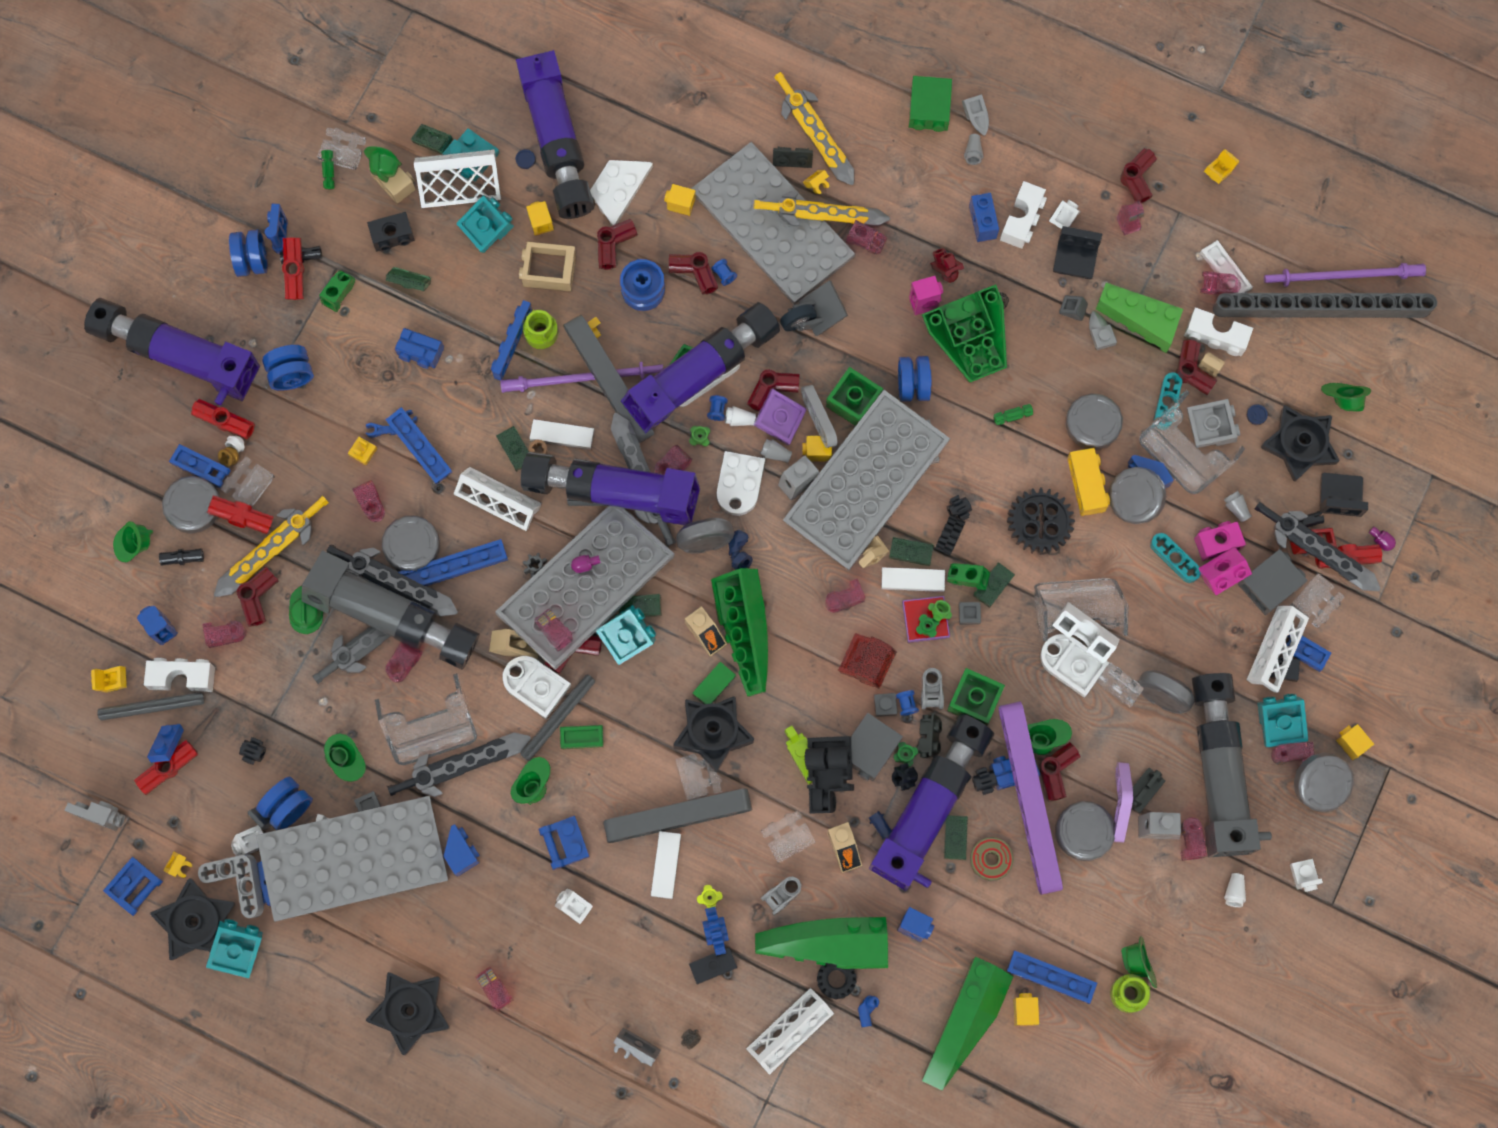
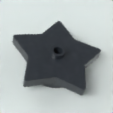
M1284 406L1281 410L1279 431L1261 445V448L1284 460L1293 481H1297L1311 466L1336 465L1340 461L1329 442L1332 416H1303L1288 406Z
M735 696L710 704L685 700L687 725L674 742V749L700 754L716 773L730 751L754 743V737L737 721Z
M189 878L176 902L150 913L168 933L169 960L173 961L195 949L211 952L219 922L226 920L235 906V902L208 898L192 878ZM194 917L198 918L197 926L191 924V920Z
M388 972L385 999L367 1017L366 1022L390 1031L401 1054L407 1055L422 1035L450 1029L449 1024L437 1006L441 978L433 977L411 983ZM409 1007L414 1008V1013L412 1015L407 1014V1009Z

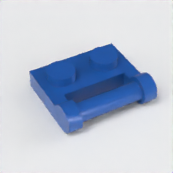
M271 204V211H268L267 220L270 224L265 229V235L271 240L274 252L279 254L280 251H283V238L287 236L288 220L280 204Z
M575 816L538 829L540 836L544 838L552 860V870L590 857ZM552 832H558L567 858L560 859L551 834Z
M132 857L103 891L134 916L138 912L137 908L155 887H159L163 881L136 858ZM147 877L150 881L135 899L128 903L126 899Z

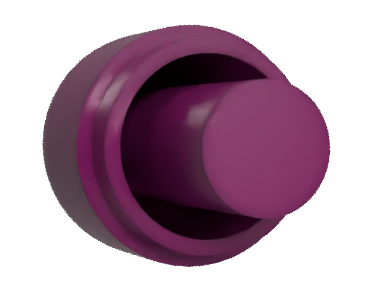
M1374 526L1369 530L1368 533L1374 537L1373 541L1376 545L1379 544L1382 550L1390 551L1395 547V538L1387 531L1382 530L1380 532Z
M589 555L575 557L571 562L572 570L576 573L590 571V569H593V565L601 563L599 555L589 557Z

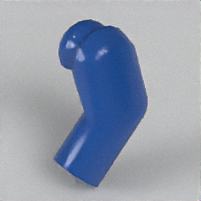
M869 995L865 997L858 1007L861 1028L872 1026L870 1014L879 1005V999L876 996Z

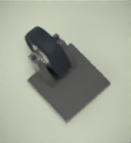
M829 280L798 301L799 304L789 308L788 312L781 317L780 323L785 331L812 329L815 336H819L847 317L848 314L832 281Z

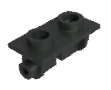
M780 146L773 148V166L812 168L813 150H809V148H795V151H792L791 148Z
M932 714V716L923 715V718L920 719V735H927V738H919L918 753L920 758H929V756L933 758L941 752L939 733L942 732V721L935 714Z
M1149 767L1133 786L1132 808L1139 814L1166 781L1161 777V772L1158 770L1153 771Z

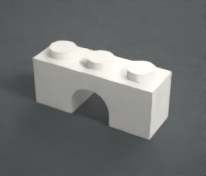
M1023 181L1014 207L1023 210L1026 216L1016 218L1009 215L1000 241L1023 249L1025 242H1030L1033 234L1030 229L1032 225H1037L1040 217L1037 214L1038 209H1043L1047 200L1044 197L1046 189Z
M1195 308L1189 319L1184 336L1188 337L1189 340L1207 344L1212 349L1227 351L1232 356H1242L1247 348L1253 328L1234 321L1228 332H1218L1212 325L1215 314Z
M1069 602L1058 614L1052 625L1069 638L1074 635L1082 639L1088 647L1087 651L1103 663L1106 662L1117 648L1120 640Z
M154 658V661H146L144 686L149 690L171 691L172 680L176 676L184 674L187 677L186 687L189 690L213 692L215 667L209 663V660L205 659L188 662L187 659L177 658L173 662L167 661L165 658Z

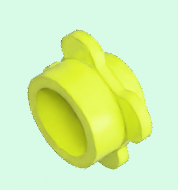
M705 885L704 891L697 897V902L704 904L707 908H716L717 902L722 899L723 895L720 891L717 892L712 889L711 885Z

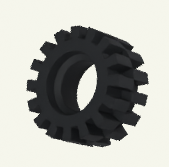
M950 515L935 549L950 556L966 522Z
M825 963V966L822 965L818 971L817 985L828 998L843 999L854 990L857 983V975L855 969L837 968L835 964ZM834 970H839L845 975L844 985L838 988L831 986L828 981L829 974Z

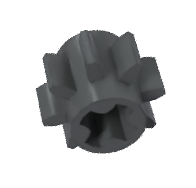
M537 553L536 556L528 554L529 559L522 562L524 566L528 567L524 569V573H530L531 578L548 562L546 558L541 560L540 553ZM536 563L539 568L535 569L532 564Z

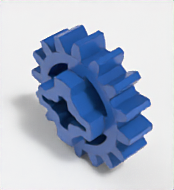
M715 907L706 908L707 921H703L702 924L707 945L713 944L716 956L725 954L724 941H729L724 917L718 918Z

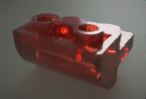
M855 633L838 671L841 674L858 679L863 684L880 689L897 652L892 646L872 636L869 638Z

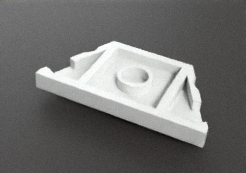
M608 161L590 192L593 201L597 203L600 211L607 217L611 226L618 224L653 168V163Z

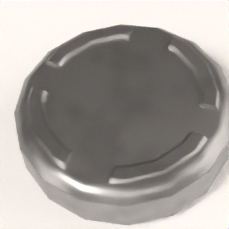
M1091 393L1079 397L1072 403L1066 414L1065 426L1068 435L1077 445L1085 449L1095 448V450L1108 447L1117 439L1122 429L1123 417L1120 408L1112 399L1101 394Z
M1142 467L1123 470L1116 475L1109 490L1110 506L1115 515L1124 522L1131 524L1147 523L1158 517L1165 506L1167 497L1165 485L1159 475L1150 469Z
M196 476L183 477L172 483L166 490L162 500L163 514L170 525L181 532L190 534L202 532L212 526L218 518L208 514L207 510L212 496L220 497L215 487L204 478Z
M403 516L394 520L386 528L382 537V551L386 560L395 569L400 571L417 572L418 569L436 560L440 550V539L434 526L426 519L418 516Z
M707 518L691 522L682 527L677 533L676 540L678 548L686 553H705V551L717 550L730 543L734 536L732 524L725 519Z
M1158 670L1145 671L1137 681L1140 693L1149 702L1155 703L1168 712L1175 714L1186 713L1190 711L1195 702L1189 687L1167 673Z
M1330 753L1315 754L1303 761L1296 771L1294 779L1295 794L1300 802L1313 811L1318 812L1336 810L1343 805L1351 795L1354 784L1353 772L1349 765L1336 755Z
M1080 801L1071 804L1060 814L1056 823L1055 836L1059 847L1068 856L1078 861H1092L1101 858L1111 849L1115 840V824L1112 816L1104 807L1094 802Z

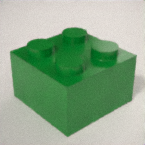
M849 367L827 397L826 407L856 426L884 389Z
M965 668L947 711L957 716L959 714L968 715L987 726L1005 685Z

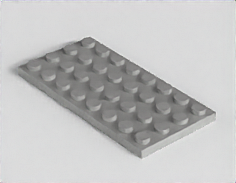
M752 142L691 188L695 190L696 198L794 305L855 257V253L824 220L797 218L800 225L791 226L781 220L782 217H779L778 211L753 209L754 200L778 203L782 195L789 191L797 192V190ZM799 193L795 200L806 201Z
M883 390L783 521L849 571L948 444L950 438L887 391Z
M609 505L498 608L495 613L556 670L673 559L674 553L624 508ZM582 555L594 557L599 555L601 563L593 565V569H590V571L576 573L571 568V562L575 557ZM551 610L556 618L550 620L545 613ZM543 614L549 621L545 626H542L536 620Z
M430 796L256 835L274 922L448 881Z

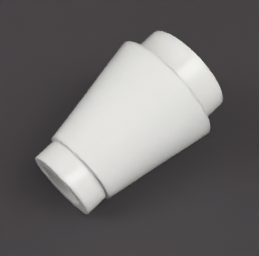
M732 406V408L727 407L725 423L730 426H750L755 422L756 413Z
M1238 873L1231 874L1224 896L1226 905L1243 907V903L1246 902L1244 875Z

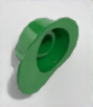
M369 146L364 150L369 160L371 174L378 176L385 183L388 182L389 178L396 175L398 167L402 165L395 154L385 148Z
M1328 383L1321 387V391L1328 396L1334 397L1339 408L1345 411H1363L1366 396L1371 393V389L1368 387L1343 383Z
M131 521L127 522L114 537L113 549L117 559L127 563L137 554L146 551L150 546V537L153 534V530H148L144 525L135 524Z
M302 586L294 590L290 597L289 620L295 631L301 634H310L321 626L323 611L302 602Z
M1049 719L1027 725L1033 753L1037 755L1050 753L1054 747L1067 743L1072 736L1070 725L1059 719Z
M340 733L334 734L327 739L324 745V753L328 766L344 781L353 782L359 780L365 773L366 764L354 741L349 736Z
M533 758L522 769L511 787L510 794L516 803H528L531 805L544 798L547 791L546 782L551 770L550 764L545 758Z
M1140 936L1138 943L1122 948L1123 963L1125 969L1130 974L1148 977L1152 986L1157 988V980L1147 956L1143 937Z

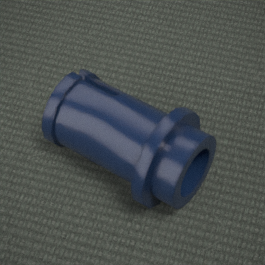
M878 811L869 817L871 821L869 823L873 824L883 840L890 835L892 830L883 817L884 813L881 814Z

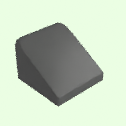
M1065 295L1059 314L1082 321L1088 303L1084 297Z
M256 807L248 811V815L260 828L267 830L271 827L269 824L270 818L265 819L256 810Z

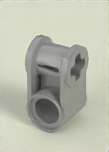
M936 668L927 669L921 678V709L926 707H939V709H943L942 675ZM928 674L935 675L937 682L934 684L929 683L926 680V676Z
M788 877L769 890L760 899L766 901L773 910L772 914L775 916L801 893V883L796 877ZM790 881L798 885V889L794 893L786 891V884Z

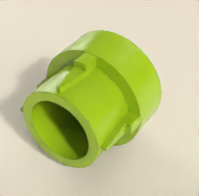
M533 309L523 324V333L525 340L530 346L536 349H546L556 342L558 327L556 320L546 311ZM540 327L545 328L544 331L536 332Z
M1134 974L1121 976L1112 984L1110 990L1111 1000L1120 1011L1126 1013L1140 1011L1149 1002L1150 986L1140 976ZM1128 987L1135 991V998L1133 1000H1129L1125 996V990Z

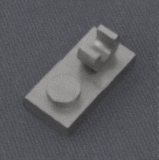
M625 1028L620 1031L614 1041V1044H616L614 1048L615 1053L619 1048H623L626 1050L625 1059L632 1054L641 1063L652 1066L661 1052V1049Z

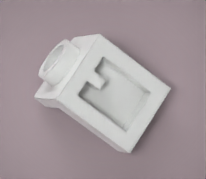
M1062 200L1049 221L1061 229L1063 226L1070 227L1077 215L1080 214V211L1077 210L1079 206L1071 200H1068L1067 203Z
M259 825L235 835L231 847L236 856L249 855L259 850L256 835L263 834Z
M1313 859L1290 864L1297 890L1304 888L1305 892L1318 889L1317 885L1323 883L1322 879H1318Z
M568 888L558 895L557 903L555 904L556 908L563 911L579 924L582 923L593 907Z

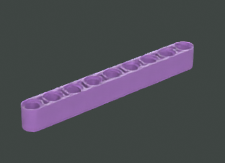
M1020 701L999 706V715L1037 887L1040 895L1063 890L1062 880L1023 705Z

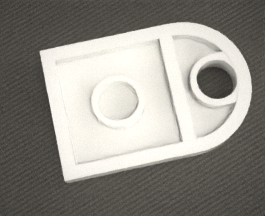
M725 451L717 488V501L723 511L730 515L740 516L749 513L755 507L758 500L765 458ZM732 500H738L741 502V507L732 509L729 504Z
M1064 634L1052 636L1041 649L1040 659L1043 667L1048 673L1085 698L1109 662L1103 663L1087 651L1088 648L1073 637L1069 638ZM1051 644L1056 645L1059 653L1056 655L1050 654L1047 649L1048 646Z
M529 656L514 658L506 665L503 672V683L507 691L545 719L548 718L571 686V683L538 660ZM515 666L522 669L518 677L510 675V670Z

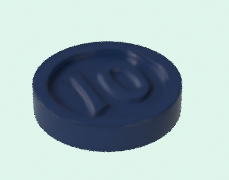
M527 149L519 151L515 157L516 164L522 169L531 168L535 164L534 153Z
M1255 404L1248 409L1246 415L1250 423L1260 425L1266 421L1268 412L1264 406Z

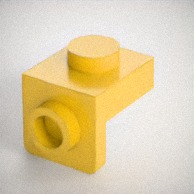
M1224 149L1218 158L1207 166L1204 172L1212 180L1220 184L1232 173L1239 160Z
M117 666L106 670H91L93 690L108 693L127 688L126 667Z

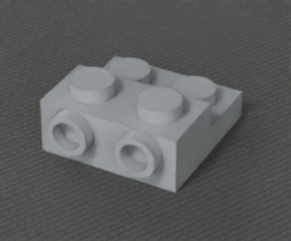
M1228 399L1187 408L1196 448L1237 442L1240 430L1238 424H1234L1235 409L1233 405L1229 404Z
M78 801L75 805L67 803L64 810L79 818L117 831L118 827H121L125 821V815L118 812L119 808L100 801L99 804L91 802L90 806Z

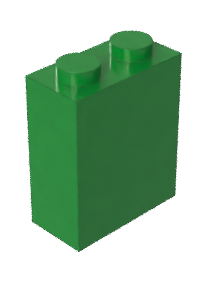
M913 76L908 128L915 130L931 129L936 132L948 131L952 79Z

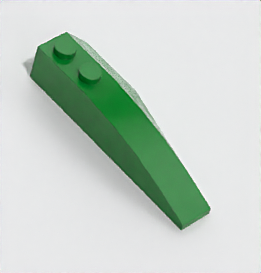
M740 568L712 578L711 582L720 626H724L726 632L725 639L727 643H730L733 650L731 655L734 662H737L740 668L738 673L747 697L766 692L768 672L767 622L758 569Z
M886 917L820 919L773 928L755 934V953L779 958L789 956L801 962H804V959L816 961V964L824 966L825 963L835 964L837 968L841 969L888 968Z
M978 957L972 959L922 1082L940 1090L945 1088L997 1018L1014 976Z

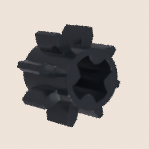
M959 495L951 498L949 501L950 505L946 506L949 515L963 521L968 519L970 516L969 512L972 511L966 497L960 499Z
M251 737L250 741L244 740L240 747L239 755L243 756L242 760L244 762L254 765L255 761H262L266 753V747L262 746L263 742L261 740Z
M908 763L894 767L892 782L895 787L901 786V791H905L916 786L915 782L918 780V773L915 767L909 768Z
M986 767L976 770V775L972 776L976 792L982 791L983 795L992 793L994 791L993 787L998 785L993 770L987 771Z

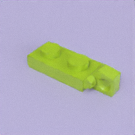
M790 726L784 731L789 739L786 742L787 749L809 785L813 781H807L808 770L805 766V750L808 748L807 738L804 737L803 733L798 735L793 726Z

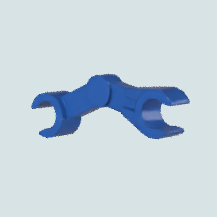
M412 410L406 411L408 416L413 414ZM417 416L412 419L414 423L418 420ZM375 423L366 424L367 428L375 429L372 433H365L369 438H375L383 434H396L391 426H382Z

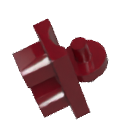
M944 248L934 251L932 254L935 261L930 263L932 269L939 272L944 281L948 283L954 282L958 278V270L964 269L963 263L956 260L954 254L947 253Z

